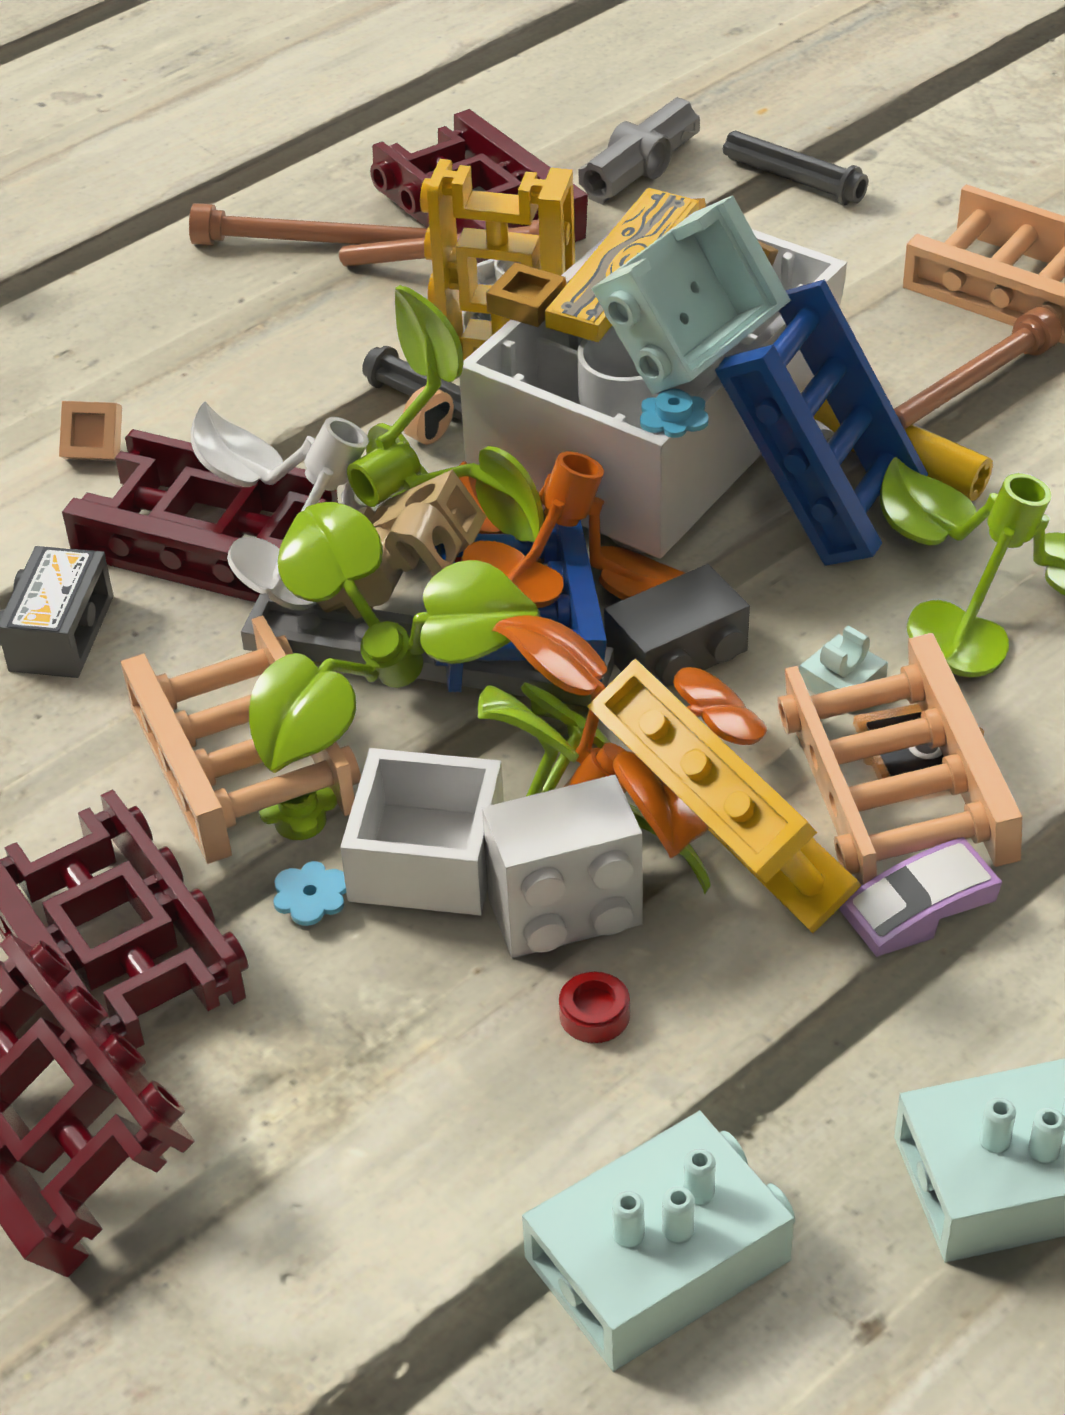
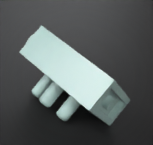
M733 195L693 212L591 288L602 306L608 321L613 325L618 337L633 360L637 372L645 381L652 395L695 379L791 301Z
M1065 1058L900 1093L894 1138L944 1263L1065 1236Z
M699 1110L522 1215L525 1258L614 1372L791 1261L795 1215L784 1193L772 1183L765 1185L748 1166L745 1153L738 1141L727 1131L719 1133Z

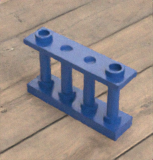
M823 279L785 290L791 301L781 308L779 313L787 327L772 345L727 356L714 371L824 566L871 558L882 545V541L872 525L867 512L880 495L884 475L894 457H897L906 466L922 475L928 476V473L828 284ZM799 350L814 375L801 393L786 368ZM826 399L840 423V426L828 443L814 419V415ZM852 448L866 471V474L854 490L840 466Z
M581 520L573 527L556 524L540 558L543 565H548V567L561 574L564 587L556 602L549 606L538 608L540 612L539 617L554 620L572 629L588 642L601 659L605 661L607 639ZM478 534L474 541L501 542L519 550L525 556L531 550L534 543L516 540L511 534ZM441 543L434 546L437 553L445 560L446 551L444 544ZM464 551L460 552L457 557H462ZM512 642L484 657L476 659L527 661ZM434 659L435 666L446 667L448 692H461L463 663L449 664Z

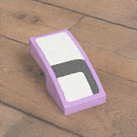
M964 837L925 850L884 871L862 885L839 910L874 955L878 957L933 939L939 920L995 902L1002 881Z

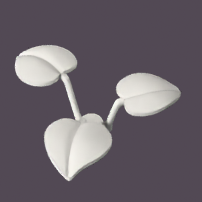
M206 401L200 406L191 427L192 448L198 460L218 477L242 487H252L259 479L267 485H274L304 460L307 467L305 475L314 484V487L301 512L306 507L317 504L324 490L333 491L337 489L338 485L344 484L345 488L341 493L342 504L356 510L367 506L356 496L347 477L348 465L361 458L369 443L365 432L354 423L339 417L327 418L316 439L307 436L302 447L283 462L281 455L271 445L249 431L219 416ZM380 504L376 505L375 507H371L374 512H376ZM256 537L239 538L233 542L228 551V564L237 578L249 588L261 594H268L272 601L291 610H306L317 604V602L300 599L287 589L278 571V547Z

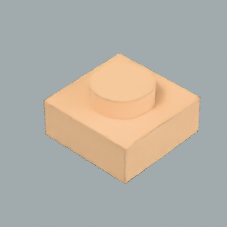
M62 401L59 457L78 460L116 461L115 457L120 452L122 405L106 402Z

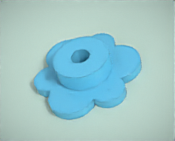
M671 388L664 390L656 398H647L641 403L643 413L640 416V426L647 432L659 433L664 431V434L668 437L679 438L685 435L686 431H701L709 423V416L704 411L705 400L698 396H690L680 389Z
M311 861L306 863L301 870L296 868L285 869L275 878V889L278 894L275 895L273 902L276 911L283 914L291 913L292 920L299 925H314L325 914H337L344 907L342 895L346 893L344 872L341 870H325V866L322 863Z

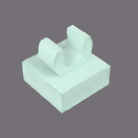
M848 625L843 630V636L838 634L823 645L821 649L799 666V671L806 688L815 694H820L887 677L888 662L868 651L870 647L869 637Z

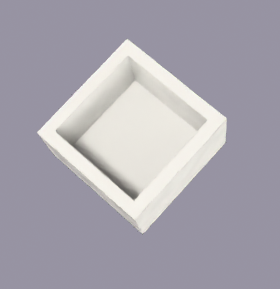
M369 748L340 846L348 902L481 916L488 889L482 807L504 802L501 761Z
M615 774L482 807L488 898L512 959L536 952H549L559 946L601 935H614L625 929L643 925L642 831Z

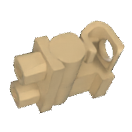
M453 469L384 501L378 506L376 512L369 506L358 509L375 526L381 538L383 555L382 562L374 573L354 581L370 608L373 609L374 606L383 605L389 600L402 573L415 569L420 557L431 572L436 575L445 567L454 564L458 554L475 541L486 519V515ZM441 543L444 544L446 551L445 560L437 553L434 546ZM344 587L331 599L317 602L323 611L327 613L346 606L355 619L362 617Z

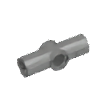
M676 97L639 125L628 121L620 123L610 137L608 148L578 169L579 185L587 192L590 200L603 204L641 175L651 179L660 177L669 165L672 152L700 131V116L692 109L689 101Z

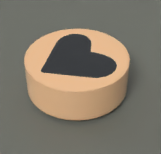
M426 386L421 387L412 394L405 405L403 413ZM439 389L404 429V433L425 445L436 442L446 432L451 422L454 411L452 397Z

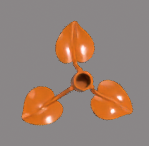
M571 451L562 452L558 455L552 473L547 475L544 486L538 492L542 506L543 504L545 506L544 514L546 519L531 550L526 556L507 544L480 540L468 545L461 558V561L478 560L491 564L501 570L536 604L537 608L549 606L556 602L561 595L564 587L563 577L556 570L538 563L537 560L540 558L556 524L573 527L579 523V520L585 519L589 515L590 564L592 567L602 571L599 582L611 594L625 600L685 574L683 571L624 548L615 546L601 547L600 512L604 505V500L595 496L603 478L604 469L593 458ZM463 461L460 465L467 464V462ZM469 476L459 477L482 509L476 494V479ZM486 516L478 534H503V532L493 525Z
M523 615L503 619L492 629V631L506 636L536 670L560 689L581 696L591 695L592 702L606 688L599 681L607 673L606 664L588 642L565 625L539 616ZM694 667L682 668L674 676L673 683L677 692L690 704L687 708L697 717H702L708 727L721 739L739 745H752L759 742L766 734L767 727L765 723L755 713L747 709L739 696L717 677ZM589 709L580 744L575 750L579 754V758L576 761L580 763V766L564 787L615 774L624 794L627 791L663 844L669 857H675L689 843L705 834L709 827L633 752L626 751L613 743H605L602 748H592L599 719Z

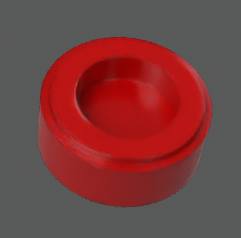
M585 972L574 976L564 984L559 994V1017L562 1027L570 1036L582 1042L603 1043L616 1038L626 1029L630 1020V995L628 989L617 977L604 972Z

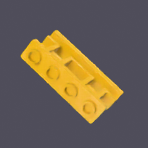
M440 159L431 179H424L420 193L421 211L428 213L429 227L426 230L424 239V256L426 260H432L433 273L428 283V300L453 325L462 346L464 361L511 320L487 312L486 292L493 285L478 284L476 258L521 262L523 265L560 276L575 264L573 170L550 168L546 180L537 179V172H525L518 189V195L473 191L471 166L460 165L457 171H453L452 160ZM538 209L539 235L508 232V223L531 225ZM456 218L485 221L486 230L463 228L457 242ZM462 311L491 314V321L469 319L463 333Z

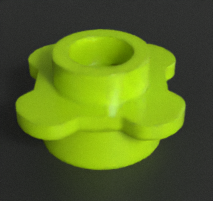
M326 787L259 810V815L264 823L275 824V828L281 836L290 840H306L316 836L323 830L327 820L326 811L336 807L337 798L332 789Z

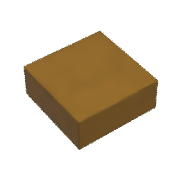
M515 262L486 292L487 312L539 327L545 321V310L566 286V277Z

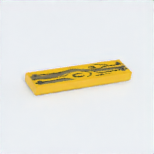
M647 188L545 310L546 328L599 342L611 328L612 324L608 321L602 306L591 288L693 212L698 211L699 200Z

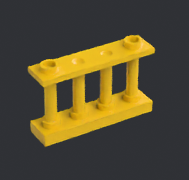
M636 659L587 706L607 728L709 827L708 831L812 934L862 886L851 873L813 838L817 832L810 823Z

